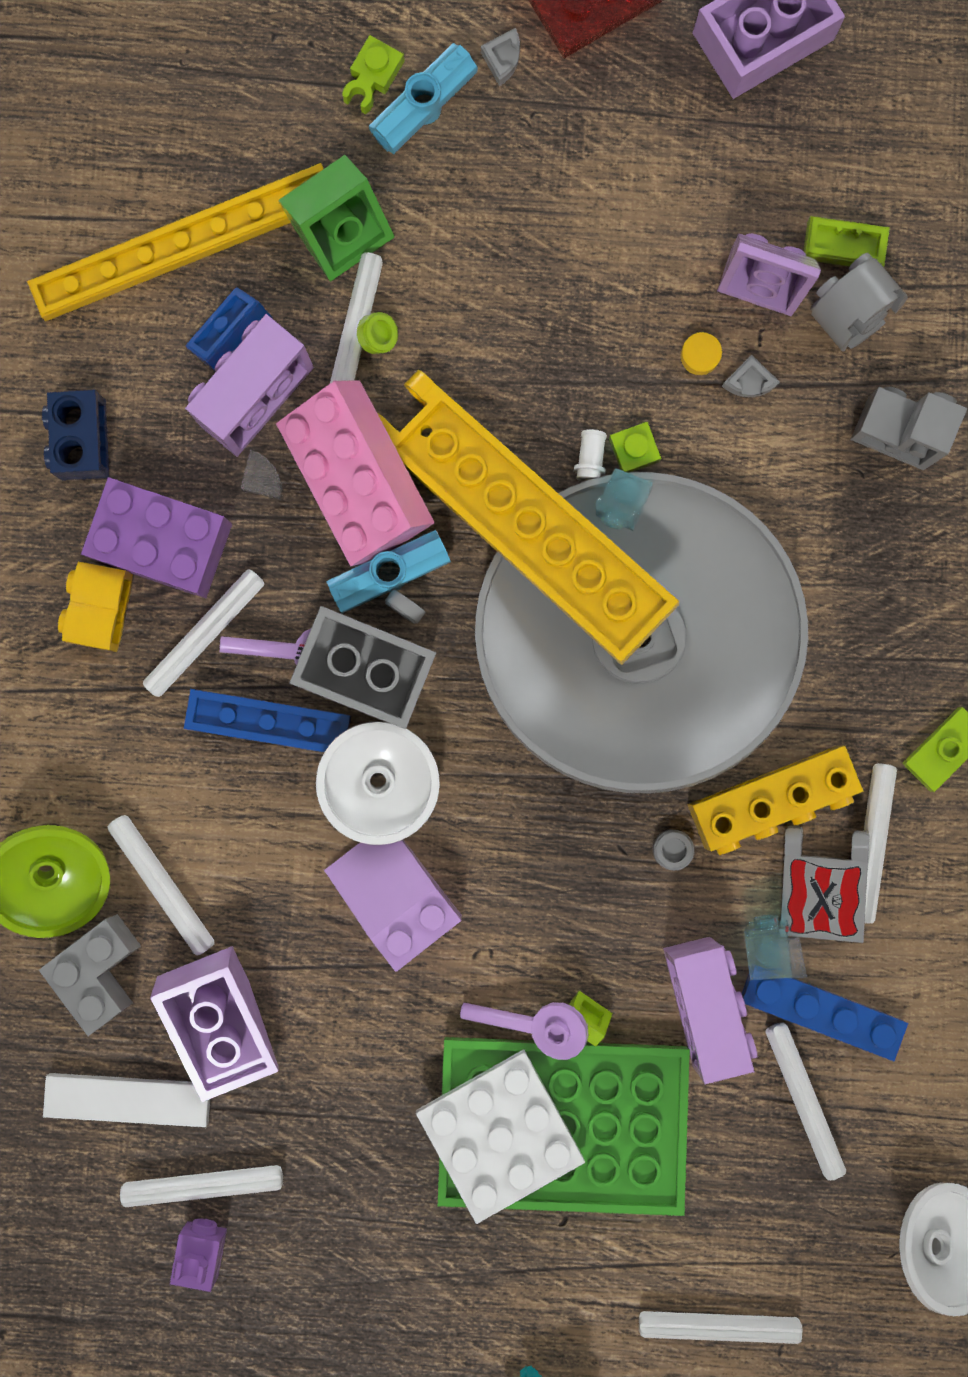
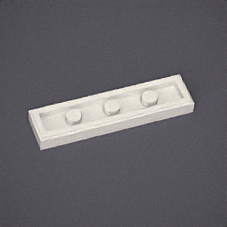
M50 1073L46 1076L43 1117L206 1127L209 1124L210 1099L202 1102L193 1082Z

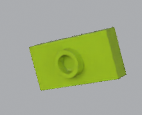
M810 216L807 222L804 252L806 256L815 259L817 262L851 266L860 256L869 253L884 267L890 227Z
M958 707L902 763L930 792H935L968 759V712L963 707Z

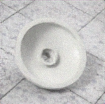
M388 722L363 723L340 734L324 752L316 775L318 801L328 821L346 837L371 845L394 843L415 833L430 817L439 794L438 768L427 745L410 730ZM375 773H381L385 776L386 782L381 787H375L370 782L371 776Z
M936 1183L919 1192L905 1213L899 1240L901 1264L909 1287L924 1306L942 1315L962 1316L968 1314V1188L955 1183Z

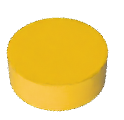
M695 333L685 341L681 349V362L684 368L692 374H709L717 367L721 360V344L716 337L709 333Z

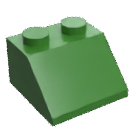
M343 155L278 200L293 228L330 282L360 262L363 253H373L395 238L367 178L346 155Z

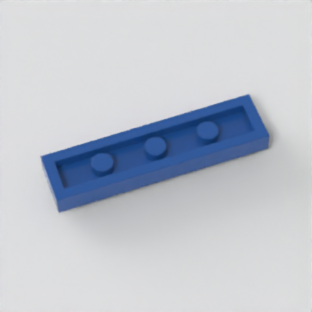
M190 689L184 729L325 752L334 739L350 728L352 716Z
M752 963L741 993L746 1005L891 1061L896 1059L908 1023L904 1020L756 963Z

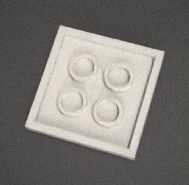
M524 1049L416 1110L418 1119L476 1224L585 1163L580 1149Z

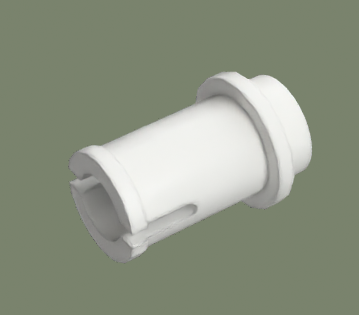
M583 430L581 432L582 440L579 463L574 465V472L577 473L576 479L578 481L585 482L605 475L606 469L602 467L604 445L607 437L605 432L599 430Z

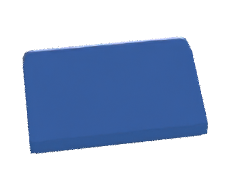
M236 287L185 347L216 372L215 366L219 359L229 351L233 353L243 341L241 339L245 329L253 321H260L265 314L271 318L272 316L259 301Z

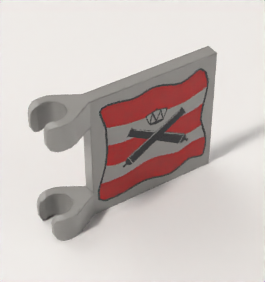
M793 825L787 827L785 831L780 935L857 943L864 942L870 836L868 832L854 831L851 859L802 855L803 828Z

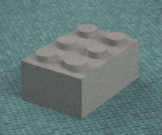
M320 606L289 683L406 729L436 652Z

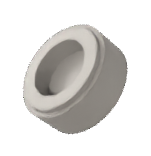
M394 589L385 599L387 606L413 624H418L426 613L422 608Z
M669 829L661 832L655 838L652 852L660 866L675 871L685 868L692 861L694 845L690 837L684 832Z

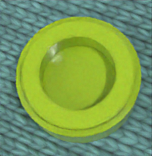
M376 312L364 316L359 321L357 339L360 346L370 354L386 353L396 345L398 329L395 321L388 314Z

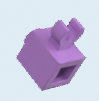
M195 1219L193 1222L187 1221L179 1233L170 1285L211 1292L219 1276L227 1228L217 1227V1223L209 1219Z

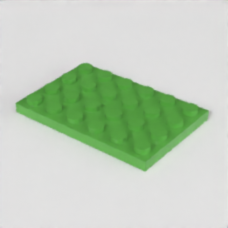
M444 1037L442 1095L524 1049L585 1159L584 1164L504 1209L685 1216L690 1056L688 1046L599 1043L595 1047L587 1042L577 1056L568 1060H558L545 1055L537 1047L534 1040ZM439 1157L438 1206L467 1207Z

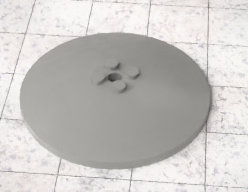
M653 472L613 474L582 482L558 493L679 600V606L650 635V643L645 647L638 648L621 665L497 552L486 572L480 590L476 610L475 640L482 678L500 718L526 749L542 762L565 776L605 790L624 793L674 791L710 780L733 768L751 755L779 724L794 698L806 662L808 617L805 598L796 571L783 547L766 525L736 500L710 486L675 475Z

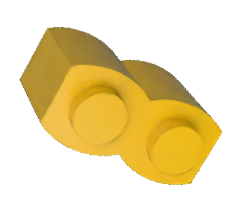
M78 561L76 569L69 572L66 582V591L70 594V603L67 609L61 611L58 620V631L62 633V641L117 652L122 637L125 611L130 598L133 574L126 570Z

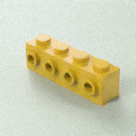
M834 746L687 805L704 848L708 851L717 850L718 855H722L740 848L739 840L754 835L756 840H760L778 833L777 825L792 820L793 825H798L817 817L815 810L828 805L831 810L848 806L854 803L853 795L864 791L846 746Z

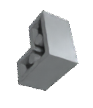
M878 387L866 401L851 437L852 441L921 470L927 469L949 454L967 408L956 404L957 400L954 397L941 392L933 394L929 392L918 402L907 399L906 393L897 388Z
M116 914L103 920L39 969L42 976L87 1036L93 1034L133 1004L110 970L140 948L141 945L119 915Z

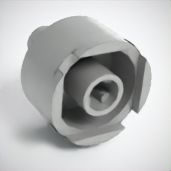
M865 253L855 260L849 267L850 272L840 280L834 276L826 281L816 292L820 298L810 308L812 311L811 315L842 352L846 350L847 346L850 349L856 347L878 331L886 323L883 319L887 316V311L891 308L896 314L908 298L907 294L879 261L869 253Z

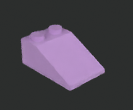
M739 233L730 251L717 291L792 316L818 279L821 269L817 261L806 256V253L801 249L790 246L781 248L769 244L768 240L760 235H743Z
M404 840L384 845H371L360 842L324 870L370 940L395 972L452 929L462 919L460 912Z
M233 946L157 976L150 998L202 1102L278 1072L279 1067L252 988Z

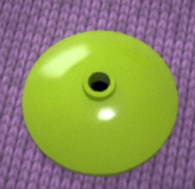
M44 825L16 832L0 843V924L5 928L28 937H56L81 928L101 910L109 892L110 872L103 852L86 835L67 827ZM45 865L53 867L50 871L46 872L39 869Z

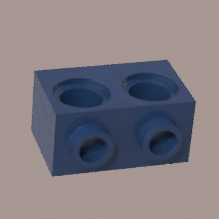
M96 390L47 392V405H44L42 408L43 424L49 432V445L44 447L46 468L50 469V473L60 480L108 478L106 399ZM75 408H81L79 420L73 424H67L66 417L68 413ZM77 447H82L83 455L80 461L75 464H69V453Z

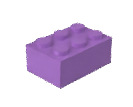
M108 477L81 555L93 561L120 570H126L134 575L206 599L232 523L222 515Z

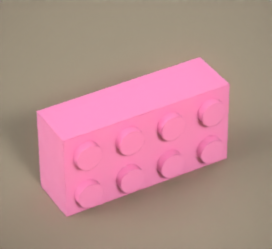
M360 380L333 381L276 423L350 567L364 564L372 560L380 552L392 551L435 523Z

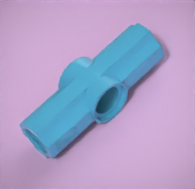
M452 43L424 72L415 73L408 79L405 91L369 125L370 132L387 152L395 154L423 125L437 120L441 114L442 106L477 73L478 68L471 55L461 45ZM423 94L432 97L426 103L415 101L416 97Z
M434 530L392 551L380 552L372 560L326 582L340 612L344 613L380 595L391 592L393 589L397 591L404 584L450 563L451 560L437 531ZM393 562L400 567L398 577L389 582L379 579L378 571L381 565Z

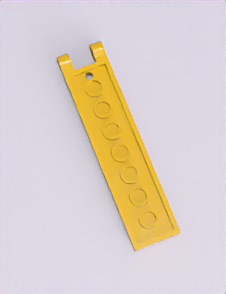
M417 370L404 386L425 407L400 432L383 416L377 413L406 469L622 665L679 606V600L458 405L425 373ZM426 428L432 429L428 437L422 436V431Z

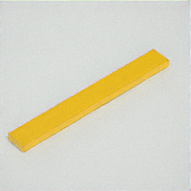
M319 163L27 281L41 317L45 321L51 320L291 223L278 200L322 171V164Z

